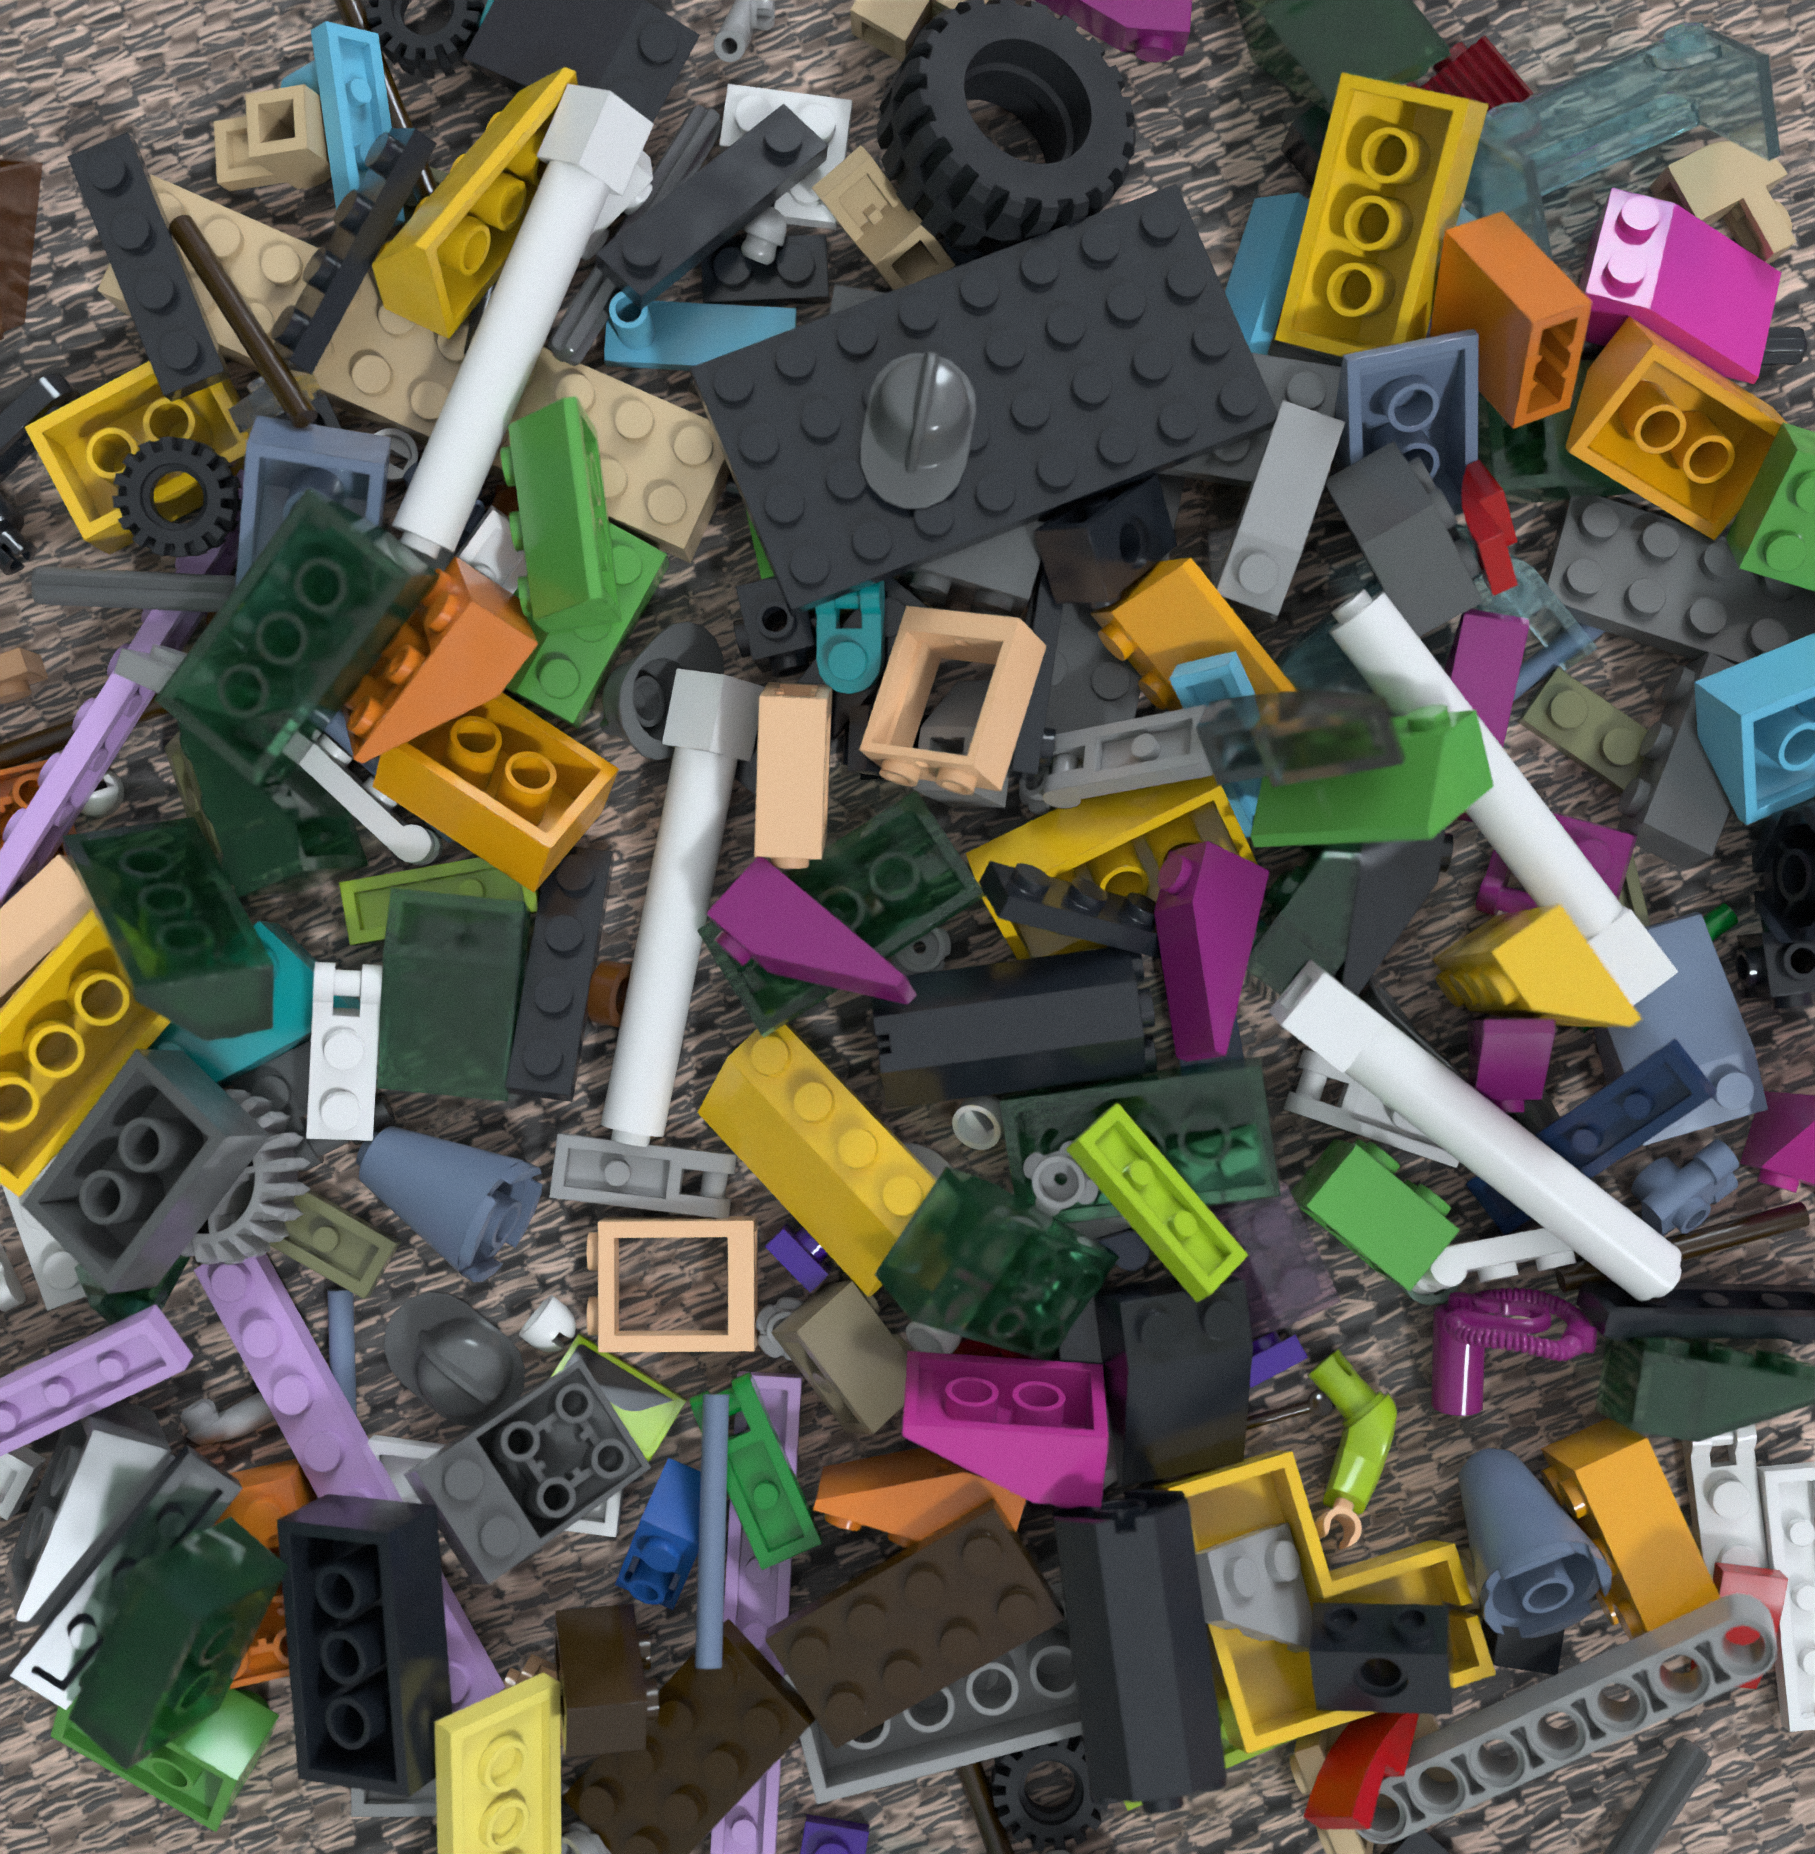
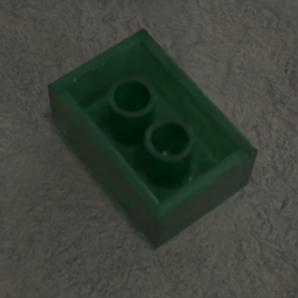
M232 1517L225 1519L204 1532L201 1529L192 1531L177 1547L157 1558L154 1555H149L133 1567L124 1580L123 1588L126 1592L117 1612L107 1621L101 1631L100 1636L103 1639V1643L94 1662L84 1671L78 1685L81 1691L69 1715V1719L126 1771L218 1711L288 1566Z

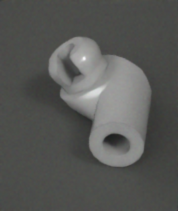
M735 0L714 39V50L721 60L725 62L739 60L751 41L753 29L768 31L774 26V0Z
M769 206L741 229L748 233L741 246L743 256L765 265L774 261L776 248L778 245L783 246L787 231V222L780 211Z
M261 1392L220 1413L216 1411L213 1401L201 1399L187 1407L181 1415L182 1424L189 1430L186 1437L202 1446L243 1437L275 1420Z

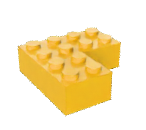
M1269 1451L1246 1458L1244 1462L1216 1467L1154 1486L1155 1490L1183 1491L1185 1494V1499L1187 1498L1189 1502L1196 1552L1268 1525L1288 1522L1294 1546L1299 1554L1300 1568L1311 1610H1313V1602L1443 1605V1601L1459 1606L1473 1603L1455 1543L1428 1540L1329 1571L1293 1451ZM1455 1609L1449 1610L1454 1661L1453 1688L1496 1675L1478 1615ZM1206 1623L1215 1695L1229 1743L1244 1753L1255 1752L1377 1713L1316 1710L1309 1651L1295 1653L1287 1650V1644L1275 1640L1259 1641L1244 1636L1237 1628L1226 1630Z

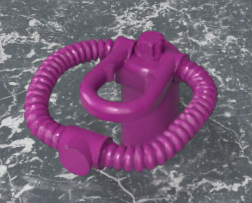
M1508 1287L1506 1290L1504 1288H1494L1472 1294L1465 1292L1450 1293L1448 1303L1437 1306L1433 1314L1431 1406L1441 1413L1456 1416L1473 1415L1483 1410L1485 1348L1491 1347L1501 1350L1505 1348L1512 1350L1513 1348L1515 1352L1520 1350L1522 1353L1528 1352L1530 1355L1535 1353L1536 1356H1542L1545 1359L1567 1361L1583 1352L1594 1353L1597 1341V1328L1590 1326L1588 1317L1572 1303L1537 1289L1520 1288L1519 1290V1288L1515 1287L1512 1290V1288ZM1551 1314L1561 1318L1568 1325L1558 1341L1541 1339L1532 1335L1527 1337L1526 1335L1544 1332L1551 1328ZM1502 1315H1503V1316H1508V1315L1524 1316V1317H1529V1318H1531V1319H1514V1318L1502 1317Z

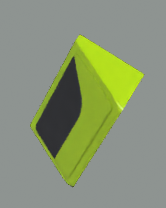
M578 1334L551 1377L577 1360L582 1359L644 1457L650 1462L687 1399L614 1354L598 1352V1345Z

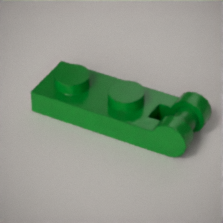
M748 1372L732 1379V1387L717 1394L729 1395V1416L742 1411L749 1425L748 1429L731 1437L728 1436L727 1492L761 1570H764L822 1544L823 1537L769 1417L757 1383L752 1374ZM708 1390L690 1398V1405L701 1433L703 1394H711Z

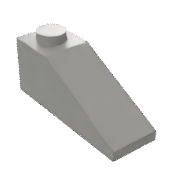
M1282 400L1214 587L1221 596L1277 616L1279 615L1303 551L1345 425L1344 421Z

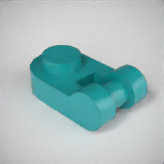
M884 580L815 607L817 614L818 671L825 684L832 687L836 692L846 694L865 692L877 683L883 673L885 662ZM840 609H861L862 629H840Z

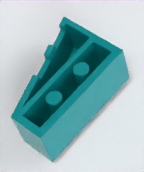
M259 920L195 987L198 991L148 1049L183 1050L222 1089L232 1084V1080L311 1040L315 962L318 961L278 923ZM334 996L333 1008L360 1009V1001L354 996Z

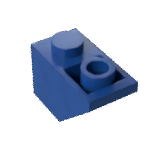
M671 1458L667 1459L641 1517L615 1585L629 1591L634 1598L643 1603L651 1605L660 1604L674 1610L698 1555L701 1471Z

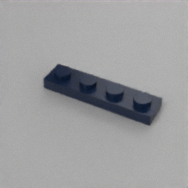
M1674 1038L1544 1127L1534 1136L1591 1179L1711 1099L1717 1093V1090L1678 1040ZM1475 1175L1466 1183V1186L1504 1236L1531 1219L1529 1215L1479 1176Z

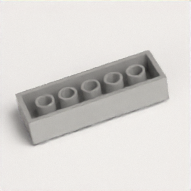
M1062 1583L1050 1585L1065 1610ZM1066 1612L1065 1620L837 1749L834 1748L816 1720L800 1737L816 1803L829 1802L1082 1735ZM991 1669H997L998 1680L991 1689L987 1690ZM784 1670V1679L800 1695V1693L798 1692V1690L796 1689V1687L794 1686V1684L792 1683L789 1676Z

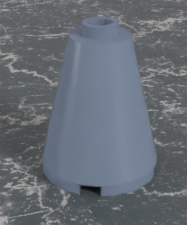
M389 1126L380 1133L377 1131L373 1132V1141H364L356 1158V1163L360 1166V1181L457 1272L472 1282H483L496 1273L503 1265V1263L494 1259V1256L504 1243L516 1248L536 1211L542 1193L543 1184L532 1179L533 1176L542 1174L539 1167L527 1161L396 1126Z
M1487 1448L1470 1456L1459 1472L1458 1482L1478 1602L1485 1621L1494 1632L1504 1635L1501 1626L1518 1628L1522 1638H1536L1560 1632L1583 1620L1593 1612L1588 1601L1601 1588L1606 1597L1611 1589L1612 1571L1602 1552L1515 1453L1504 1449Z

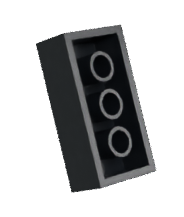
M326 1494L277 1520L298 1779L410 1797L436 1778L435 1721L452 1714L437 1505Z

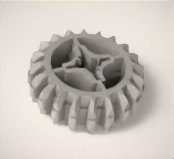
M228 1089L226 1093L270 1136L181 1253L184 1257L195 1256L196 1262L206 1265L224 1262L226 1265L243 1263L245 1259L259 1257L271 1251V1242H280L283 1238L290 1236L285 1221H294L303 1215L293 1202L294 1197L304 1195L311 1190L304 1183L298 1182V1170H303L311 1162L302 1157H295L294 1149L304 1137L295 1132L285 1133L291 1116L285 1115L281 1111L271 1112L272 1101L264 1097H251L250 1093H246L245 1090Z

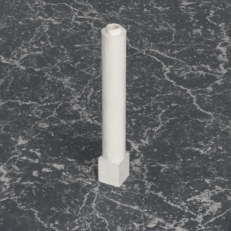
M567 84L536 156L547 164L546 170L392 524L393 527L404 532L399 542L401 545L432 559H437L441 549L454 553L609 194L623 197L654 125L609 90Z
M1362 589L1332 612L1338 623L1329 631L1330 635L1393 717L1406 716L1415 709L1435 704L1446 705L1448 712L1474 710L1384 591L1370 597L1367 591ZM1478 716L1494 787L1466 809V813L1539 908L1556 904L1562 905L1630 1003L1634 1006L1678 973L1677 969L1632 910L1622 906Z
M676 669L662 744L675 747L601 1120L602 1126L613 1129L611 1140L624 1144L647 1147L651 1136H664L737 761L750 762L753 754L759 721V696L765 687L724 674Z
M1311 959L1269 1009L1271 1015L1286 1030L1343 1074L1349 1075L1639 1301H1645L1653 1297H1662L1675 1287L1681 1276V1251L1410 1039Z

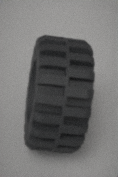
M966 0L959 2L955 9L943 10L931 20L926 30L920 33L885 90L879 106L882 117L877 123V141L880 149H887L881 160L889 181L897 180L900 186L896 192L899 200L908 212L914 208L921 215L923 221L920 225L935 237L940 232L952 240L951 248L967 255L972 250L982 252V257L1100 213L1124 183L1130 171L1129 160L1135 154V129L1129 128L1134 123L1135 118L1130 97L1122 96L1121 90L1125 87V84L1116 65L1108 66L1103 59L1105 49L1094 37L1088 41L1076 31L1078 23L1066 15H1062L1058 19L1047 13L1048 6L1032 0L1026 1L1023 6L1017 5L1015 0H988L987 4H985L984 0ZM966 100L990 102L1018 117L1037 139L1046 164L1022 161L996 147L985 137L974 122Z

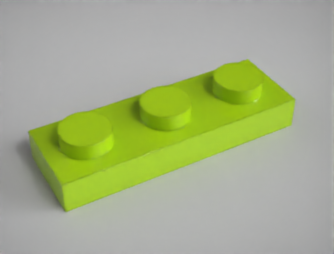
M480 857L339 882L349 944L351 946L537 914L540 898L539 889L535 892L530 891Z
M1118 1103L1105 1111L1066 1148L1067 1152L1196 1302L1210 1296L1248 1256Z

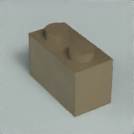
M852 1281L825 1283L771 1333L846 1433L874 1434L904 1406L907 1351L914 1350L900 1336L891 1334L878 1316L880 1307L873 1296L868 1297Z

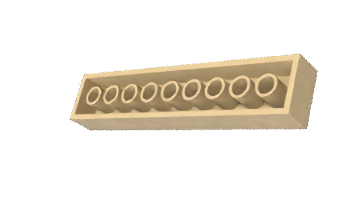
M151 174V180L169 224L181 215H189L193 218L274 345L275 341L271 338L273 326L285 308L289 305L295 306L307 284L302 279L305 267L313 254L320 248ZM179 246L223 357L259 372ZM109 263L97 291L118 310L131 316L112 266ZM368 270L313 373L307 374L293 370L290 371L304 393L315 398L327 396L331 405L383 428L402 430L415 442L426 446L464 360V348L471 315L469 314L454 334L447 339L384 309L375 274ZM542 347L510 424L562 398L577 396L597 430L609 522L651 546L691 563L730 474V469L710 421L581 363L572 366L566 362H560L552 356L553 352ZM508 428L488 474L505 481L501 462V448L511 446Z

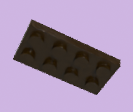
M994 1498L769 1627L765 1641L834 1748L837 1749L1064 1621L1065 1610Z
M729 1618L723 1622L722 1668H696L694 1652L658 1691L659 1716L658 1720L647 1721L646 1749L601 1754L562 1796L591 1831L599 1835L603 1844L612 1854H690L816 1721L803 1698Z

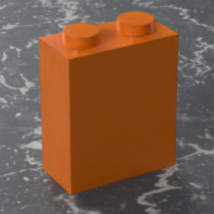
M1503 211L1445 230L1430 337L1475 329L1478 333V391L1512 428L1569 409L1592 301Z

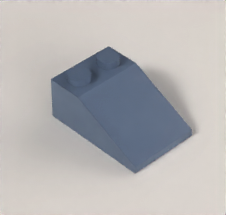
M1475 329L1343 355L1335 404V419L1344 421L1345 425L1330 467L1331 476L1394 441L1407 462L1417 457L1421 459L1436 489L1439 488L1454 515L1462 514L1461 488L1463 476L1467 465L1478 460V333Z
M257 415L246 444L232 629L366 648L392 437L314 424L304 428H296L289 420Z
M1694 912L1646 926L1645 929L1677 969L1678 973L1633 1006L1642 1018L1633 1026L1593 1027L1606 1084L1676 1038L1715 1087L1717 1093L1711 1099L1642 1145L1646 1146L1768 1110L1754 1046L1702 914Z

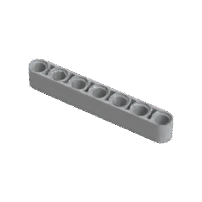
M1736 1593L1724 1596L1413 1741L1404 1777H1383L1379 1794L1391 1797L1398 1805L1389 1809L1376 1806L1370 1830L1356 1831L1361 1837L1372 1843L1388 1844L1396 1842L1761 1676L1771 1669L1777 1654L1774 1625L1769 1610L1760 1600L1750 1595ZM1740 1625L1750 1626L1761 1634L1755 1642L1747 1645L1734 1644L1724 1636L1732 1627ZM1686 1655L1694 1659L1698 1665L1691 1672L1681 1674L1668 1670L1662 1663L1670 1656ZM1619 1683L1632 1688L1636 1695L1630 1700L1621 1702L1606 1697L1601 1690L1607 1685ZM1554 1711L1563 1712L1571 1716L1576 1723L1564 1729L1553 1728L1546 1724L1541 1717ZM1493 1739L1503 1740L1509 1743L1516 1751L1505 1756L1494 1755L1483 1744ZM1435 1766L1443 1767L1451 1771L1456 1779L1446 1783L1438 1782L1430 1778L1425 1770Z

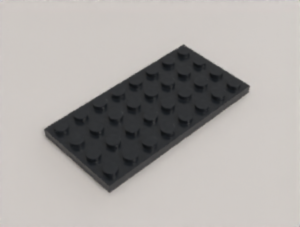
M1177 184L690 368L692 381L791 616L1272 429L1278 414ZM929 351L938 353L939 357L952 361L967 375L975 391L976 414L967 465L959 485L945 500L925 509H903L885 502L868 485L861 468V440L869 395L877 374L892 360L910 353H926Z

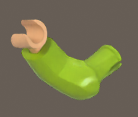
M1338 1348L1314 1367L1307 1376L1324 1392L1345 1418L1342 1422L1345 1428L1342 1431L1341 1441L1323 1497V1504L1332 1510L1323 1513L1314 1522L1318 1537L1321 1539L1328 1534L1331 1520H1337L1344 1530V1536L1339 1545V1549L1342 1550L1355 1544L1361 1536L1362 1526L1357 1515L1364 1512L1383 1471L1394 1437L1397 1408L1389 1392L1383 1394L1382 1391L1375 1393L1368 1383L1354 1370L1353 1366Z

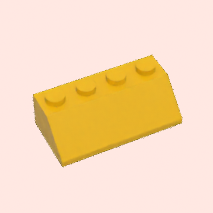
M563 67L520 90L502 112H497L492 116L485 132L466 154L460 155L455 160L450 173L429 197H425L419 202L412 218L395 238L386 242L380 248L372 267L384 309L449 339L480 302L485 293L494 285L502 272L546 170L547 164L536 156L567 84L578 85L576 71Z
M1341 73L1275 340L1343 357L1345 354L1426 338L1434 308L1445 230L1456 227L1489 104Z
M1214 770L1212 776L1081 799V803L1076 807L1056 808L965 853L982 899L1017 960L1102 949L1107 947V945L999 919L979 884L989 861L1012 867L1019 863L1029 864L1042 870L1050 877L1072 882L1075 878H1082L1095 883L1107 892L1126 897L1131 892L1139 893L1157 902L1160 890L1158 875L1163 863L1168 858L1169 851L1209 841L1257 864Z
M1561 904L1493 916L1433 959L1441 970V973L1435 976V979L1442 992L1454 1006L1460 1007L1465 1004L1469 1011L1512 1019H1555V1026L1631 1027L1642 1019Z
M93 905L0 1009V1184L18 1197L25 1192L68 1142L136 1049H148L198 991V989Z
M774 1012L727 1057L697 1112L868 1297H871L963 1207L811 1046Z

